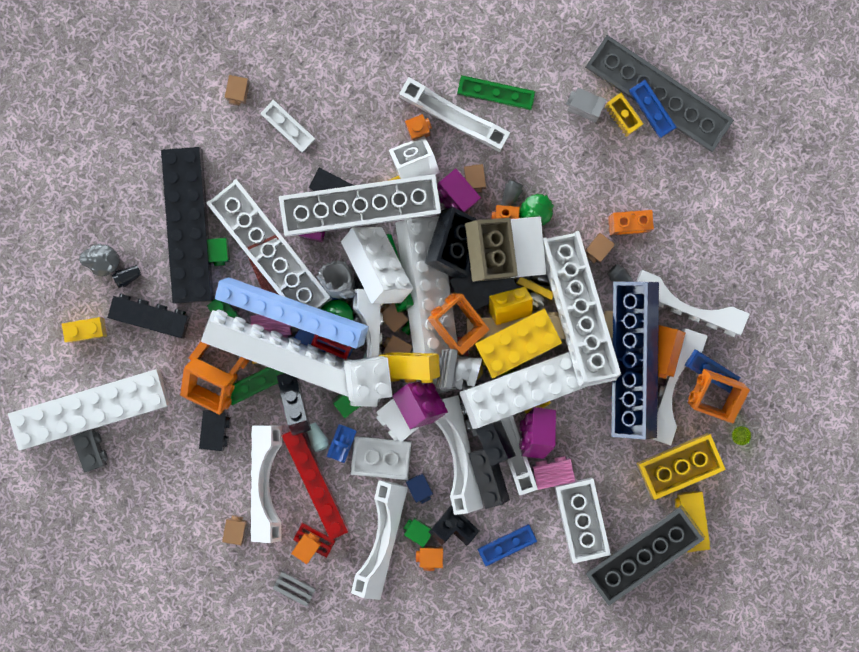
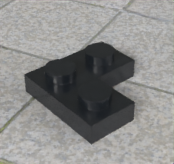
M452 505L429 530V533L441 545L446 543L451 535L454 534L466 546L480 532L463 514L454 515Z

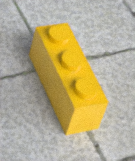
M388 352L379 355L388 358L391 382L404 379L405 382L421 380V383H431L433 379L440 377L438 353Z
M698 490L677 493V498L674 499L675 508L682 505L705 536L702 542L687 551V553L710 550L703 492Z

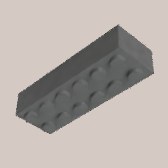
M681 505L589 569L586 575L607 605L610 606L702 542L705 536Z

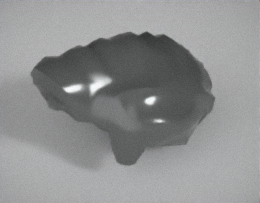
M93 245L79 256L81 265L89 268L97 276H107L115 272L120 264L119 255L109 245Z

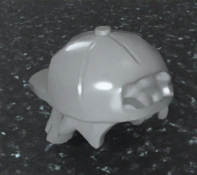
M337 260V262H327L326 265H323L318 271L319 275H317V278L328 295L337 299L354 298L355 291L353 289L355 282L352 270L347 266L346 262Z

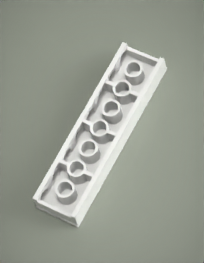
M237 179L213 199L206 202L279 295L321 309L325 303L332 300Z
M576 231L573 234L543 238L546 272L579 387L583 388L616 381L621 372L580 232Z

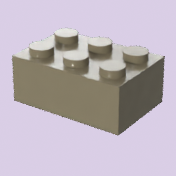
M511 218L475 220L465 223L472 281L498 280L518 276Z

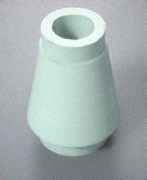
M317 423L310 424L311 430L307 431L311 448L315 452H319L329 447V440Z

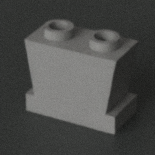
M578 87L576 92H571L566 105L569 106L567 111L595 123L607 99L598 97Z

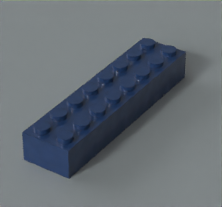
M613 282V348L621 375L616 381H612L611 437L645 440L657 438L659 282Z

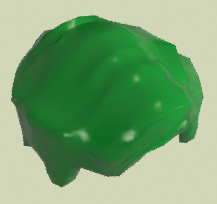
M534 194L527 197L519 210V218L541 217L542 226L547 224L553 215L554 205L552 200L548 198V195L544 196L543 194Z

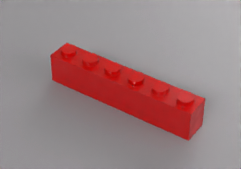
M291 431L281 435L330 540L348 533L349 528L304 432L292 435Z

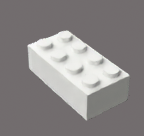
M352 227L341 243L371 304L402 303L413 290V287L383 228Z
M590 477L573 483L554 486L572 563L611 555L594 479Z

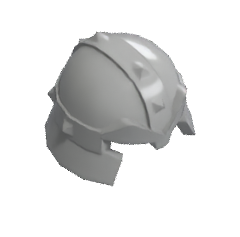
M460 356L456 359L452 383L453 388L464 391L475 386L482 358Z

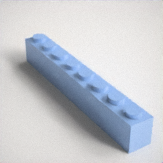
M229 277L219 281L215 296L216 300L356 349L364 345L369 328L367 325Z

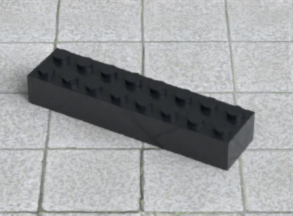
M200 147L161 150L172 303L211 302L214 300L212 269L208 259L207 246L209 229L203 150Z

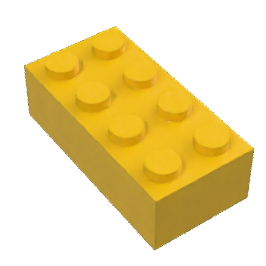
M544 308L474 345L493 379L562 344Z
M708 433L636 463L653 500L726 470L712 436Z

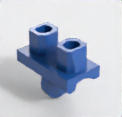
M339 424L326 457L345 463L357 430Z

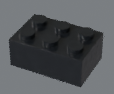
M454 207L441 210L425 264L456 279L468 276L471 266L465 223L478 219Z
M471 270L466 277L449 280L455 294H463L475 311L489 304V296L518 288L513 278L473 282Z

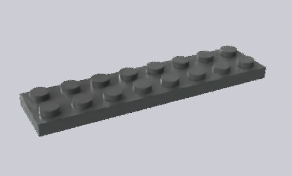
M606 35L585 67L631 99L633 97L629 90L646 80L677 127L676 129L710 152L714 151L734 119L608 35Z

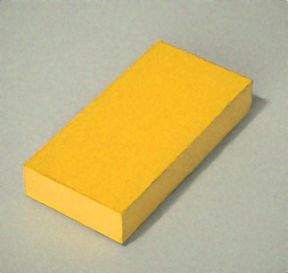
M519 277L517 285L525 286L528 290L550 301L552 300V291L523 277Z

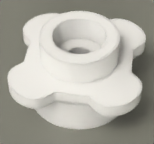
M530 293L533 299L532 309H541L544 306V298L537 293Z

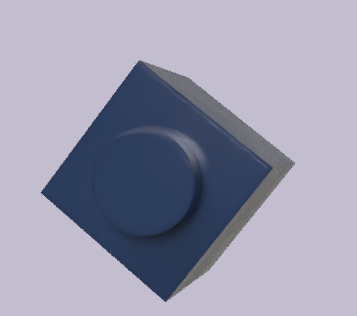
M424 473L406 481L416 503L420 501L423 504L431 500L430 496L433 495V492Z

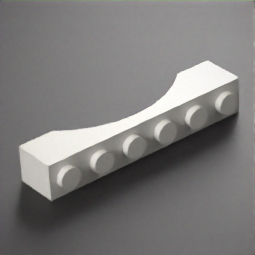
M408 77L399 94L401 99L498 152H501L510 135V132L461 109Z
M644 270L640 271L636 282H659L660 308L667 306L671 308L670 312L681 316L684 313L689 315V320L697 323L701 320L707 323V327L714 330L721 328L725 330L724 334L731 337L741 335L749 317L747 312L735 307L703 310L689 306L676 298L667 289L661 277Z
M354 289L353 309L359 316L362 324L369 326L366 335V358L377 357L381 355L379 344H382L380 325L383 323V315L380 313V306L383 304H371L365 289ZM380 399L361 402L350 401V405L377 407Z
M686 328L682 330L686 334L674 377L667 376L664 386H660L658 391V397L660 398L657 406V438H653V440L668 445L672 444L677 429L672 410V395L679 375L686 367L685 363L694 349L702 353L707 339V335Z
M459 395L442 398L448 413L435 421L444 433L453 457L454 480L450 498L454 515L470 513L483 508L479 487L468 455L471 450Z
M513 415L501 419L516 454L515 457L507 461L519 496L538 490L528 459L521 456L522 449H519L520 436Z
M280 425L252 426L251 542L273 543L281 541V520L273 507L269 487L272 463L276 453L282 446V426Z
M378 481L374 498L378 513L377 535L368 559L355 575L352 594L365 599H381L408 487L392 482Z

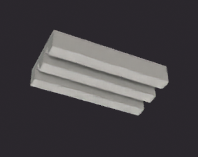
M442 350L439 364L440 377L437 378L436 382L437 389L452 388L458 350Z
M284 571L281 572L273 587L274 590L306 607L316 588ZM284 577L309 590L310 593L308 594L283 581L282 578ZM279 584H281V585H283V586H285V587L291 589L292 591H294V592H296V593H298V594H300V595L306 597L307 599L304 600V599H302V598H300V597H298V596H296V595L290 593L289 591H287V590H285V589L279 587Z

